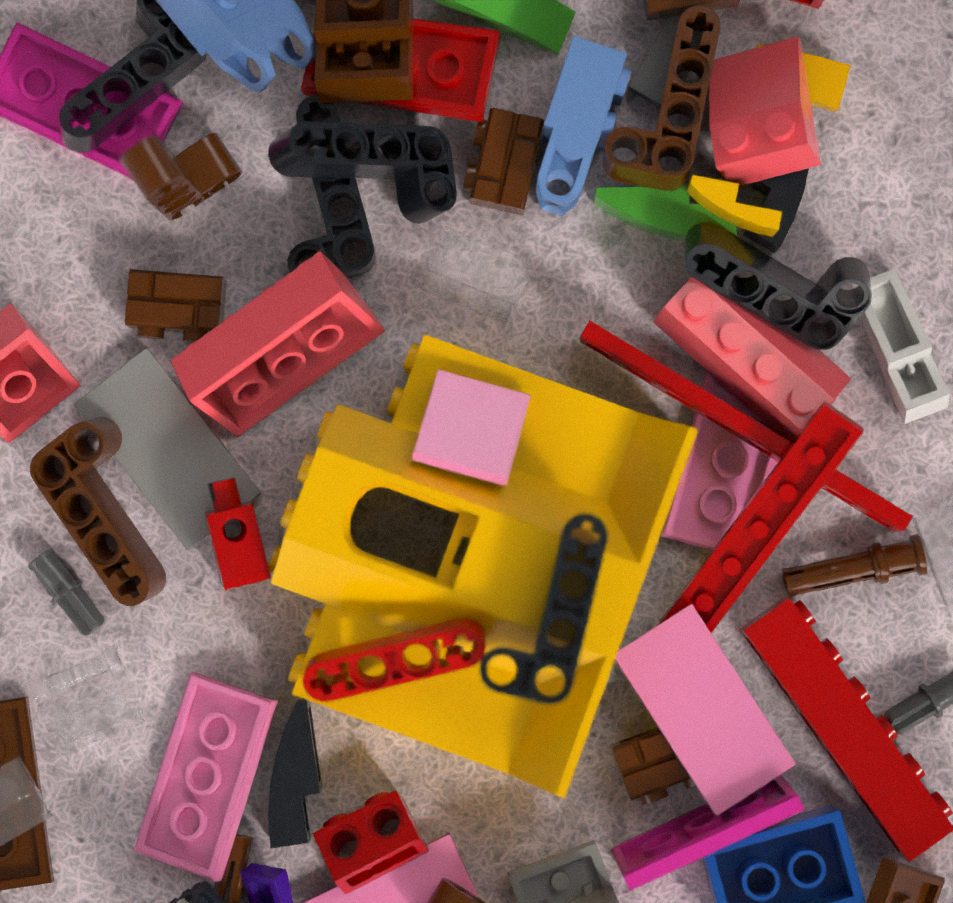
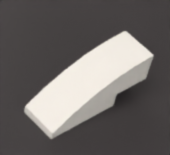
M895 269L871 277L872 299L861 319L904 424L946 409L950 393L931 355V343ZM852 284L851 289H854L859 285Z

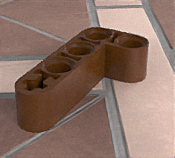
M699 5L687 8L679 19L656 132L634 127H619L608 135L604 146L603 168L611 179L663 191H675L687 183L694 160L720 33V20L711 8ZM693 30L702 31L699 50L690 49ZM682 71H691L698 75L700 80L694 83H686L677 74ZM673 114H683L690 119L691 123L685 127H678L673 125L668 117ZM618 148H628L636 154V158L631 161H621L613 155V152ZM665 157H674L681 162L683 167L676 171H669L664 169L659 161Z
M217 133L203 137L176 156L157 136H151L135 144L120 158L121 163L146 200L171 221L183 216L181 211L191 204H194L196 207L225 188V181L231 184L242 174L241 168Z
M97 417L72 425L39 450L31 460L30 474L112 596L123 605L135 606L158 595L164 589L166 573L160 561L96 470V468L116 454L122 443V433L119 426L109 418ZM90 430L99 439L97 451L89 444L88 434ZM55 457H58L64 465L63 477L54 468ZM81 495H84L89 500L91 506L90 514H86L82 510L80 505ZM107 533L111 534L117 542L116 553L106 543ZM128 559L129 563L122 566L120 562ZM139 577L141 583L137 586L135 580Z

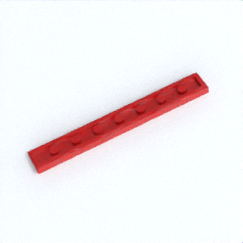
M589 321L579 337L582 344L775 461L779 462L791 446L792 442L594 322ZM836 469L822 486V489L892 532L905 531L913 518L911 514Z

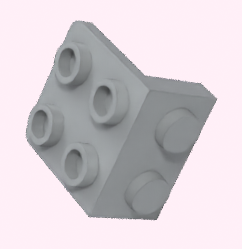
M595 840L507 872L518 903H619Z

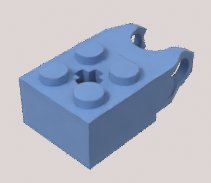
M156 0L201 56L208 53L222 70L240 81L247 88L260 93L267 89L268 84L276 76L270 53L276 55L281 61L301 70L308 67L316 57L317 46L314 36L308 27L301 8L294 0ZM288 34L295 35L300 39L304 48L303 57L295 52ZM248 57L259 65L261 71L260 79L251 73L248 67Z
M573 36L543 126L541 142L548 144L536 184V197L540 210L562 217L574 208L579 201L597 147L604 149L605 141L612 132L617 114L609 112L611 103L618 106L621 105L632 72L631 69L624 67L627 53ZM561 179L567 182L571 191L566 195H555L549 191L547 183L551 180ZM549 202L555 203L560 206L552 205Z

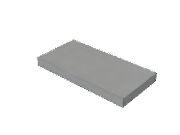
M147 347L73 404L85 420L106 417L113 420L119 426L122 433V443L120 449L113 456L186 550H190L209 535L204 512L214 510L208 483L235 477L241 503L251 502L261 494L260 490Z

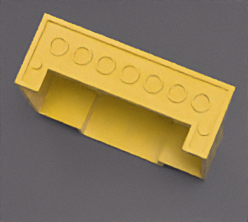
M424 334L421 344L412 342L406 356L403 369H405L404 373L409 374L405 388L396 386L386 413H388V416L393 417L392 423L337 404L333 413L326 411L317 433V438L320 439L315 455L306 453L301 464L297 481L304 484L298 501L289 499L285 507L280 526L287 528L282 545H276L268 567L269 571L273 573L271 584L325 604L323 610L314 609L310 616L304 636L312 638L306 654L301 652L296 655L288 681L295 683L292 694L502 771L565 799L698 429L636 412ZM438 370L531 395L506 486L412 460ZM376 487L389 488L459 514L436 578L364 552L355 545L350 533L351 516L358 500L367 491ZM585 513L599 517L605 524L608 531L607 545L574 684L569 696L562 702L543 704L495 692L483 683L479 672L480 662L470 668L329 702L313 699L303 688L302 678L307 663L313 656L321 652L461 618L475 620L483 626L487 633L485 653L497 646H506L533 653L560 536L565 523L572 517ZM584 522L580 529H572L571 537L578 540V548L575 556L567 551L565 552L564 563L579 562L592 568L593 558H583L587 544L596 543L598 538L597 534H593L590 531V523ZM464 536L471 539L462 565L458 566L452 562L461 537ZM568 570L561 576L559 588L565 597L575 599L584 593L587 582L581 572ZM566 618L554 620L549 625L547 631L549 641L556 646L568 645L575 636L573 623ZM458 635L455 645H462L464 651H471L474 641H467L465 635ZM437 639L440 644V657L443 659L445 658L447 647L442 648V640ZM420 644L410 645L404 650L407 660L416 665L425 664L432 658L429 649ZM372 655L365 656L358 661L359 668L366 675L377 676L385 670L384 663L378 657ZM506 655L494 657L487 666L489 677L498 683L510 681L516 672L515 662ZM345 662V666L342 673H349L348 662ZM555 667L542 669L536 677L537 689L544 694L557 693L564 683L562 672ZM319 669L316 679H324L327 685H332L336 675H327L325 669Z

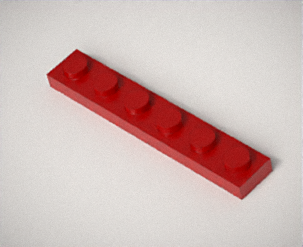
M824 400L663 615L659 624L692 604L712 633L863 434L864 428Z

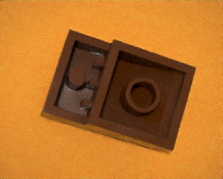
M316 0L314 33L317 47L314 81L319 102L344 103L413 100V0Z

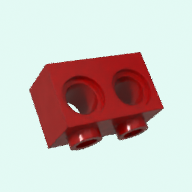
M397 790L391 793L381 792L373 795L366 800L364 807L350 814L342 813L335 815L324 822L323 828L312 833L334 883L345 894L429 852L407 803ZM392 819L400 820L399 826L393 834L388 836L381 835V829L387 821ZM357 841V848L352 855L345 858L339 857L340 849L345 843Z

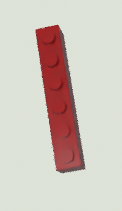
M784 597L739 630L897 852L910 863L953 832V825L948 820V817L953 812L937 791L930 795L920 781L926 774L916 759L909 752L903 756L895 746L893 740L898 738V735L888 720L882 714L875 718L865 703L871 698L860 681L855 676L848 680L838 664L843 661V658L828 638L821 642L814 633L811 626L816 621L801 600L793 603L790 598Z

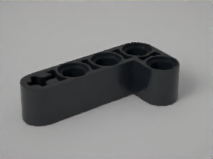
M136 0L137 22L149 38L73 96L61 108L59 114L61 139L70 150L84 153L98 147L156 101L162 94L166 93L199 67L206 59L207 54L201 56L195 47L187 48L177 43L176 40L184 36V34L166 12L153 13L146 8L148 4L157 2L156 0ZM147 63H157L164 68V71L158 75L151 76L144 73L141 67ZM119 90L126 93L129 98L123 103L114 104L109 102L105 96L111 91ZM93 106L96 107V109H97L96 112H94ZM77 121L81 125L89 122L90 128L85 130L82 126H77L73 129V122Z
M318 95L305 98L299 104L296 112L297 124L312 121V113L315 111H321L323 117H328L324 119V122L341 123L334 103H320ZM336 145L337 150L343 156L341 149ZM312 177L327 235L304 241L294 246L287 259L290 273L297 268L298 262L303 256L317 254L319 251L337 266L347 279L367 273L374 265L376 252L356 178ZM339 198H347L355 203L354 213L346 219H337L330 214L332 203ZM351 242H359L367 247L365 259L358 264H350L342 259L343 248Z
M301 122L275 138L268 148V157L272 167L281 175L288 177L395 179L400 212L412 223H425L448 211L454 206L457 190L451 146L445 133L436 127ZM336 145L341 149L343 156L337 150ZM378 147H379V148L381 149V151L383 152L384 157H383L382 154L379 152Z
M711 222L698 223L688 230L685 237V268L688 274L811 348L827 350L836 346L864 314L871 303L872 292L867 265L860 259L844 257L836 260L819 281L814 283L717 224ZM742 271H748L754 274L753 276L748 278H741L736 276L737 273H740ZM848 283L859 285L851 290L840 288ZM779 295L792 296L791 299L786 301L775 299ZM818 318L830 319L828 322L825 323L813 322L815 319Z
M582 513L572 517L565 523L560 536L533 653L506 646H497L489 649L480 661L479 671L483 683L489 689L543 704H556L569 696L573 688L607 545L608 531L599 517ZM584 522L590 523V531L598 535L596 543L587 544L583 558H593L592 568L579 562H563L566 551L573 556L576 555L578 540L571 537L572 529H580ZM568 570L581 572L587 582L584 593L575 599L565 597L559 588V580ZM559 618L570 620L575 628L573 641L566 646L553 645L547 636L549 625ZM498 655L510 657L516 665L514 677L505 683L493 681L487 673V666L490 660ZM555 667L562 672L564 683L557 693L544 694L537 689L536 677L542 669Z

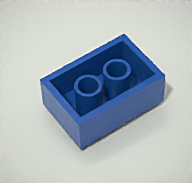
M833 805L795 814L702 858L714 903H866L841 812Z

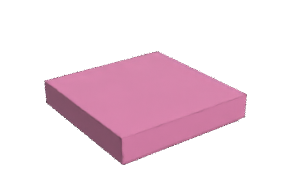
M438 370L412 460L506 486L531 395Z

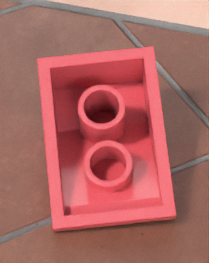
M798 36L714 59L709 82V126L715 165L727 182L737 183L739 186L821 165L801 41Z

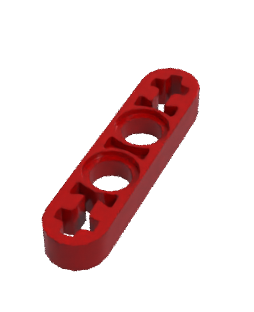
M461 618L321 652L308 661L302 678L303 688L313 699L329 702L470 668L477 665L485 654L487 633L477 621ZM458 635H465L467 641H474L471 651H464L462 645H455ZM437 639L442 640V648L447 647L445 658L443 659L440 657L441 650ZM420 644L429 649L432 658L425 664L416 665L407 660L404 650L410 645ZM372 655L382 660L385 670L377 676L366 675L359 668L358 661L365 656ZM345 662L349 663V673H342ZM319 669H325L327 675H336L332 685H327L324 679H316Z

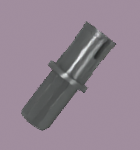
M50 548L35 558L28 567L30 570H33L52 595L53 599L50 601L52 605L58 604L82 635H90L102 626L105 619L80 587L83 584L82 580H75L54 554L53 549Z
M953 672L929 686L925 684L919 685V692L886 710L884 716L897 734H903L932 716L940 718L943 716L942 710L953 705Z

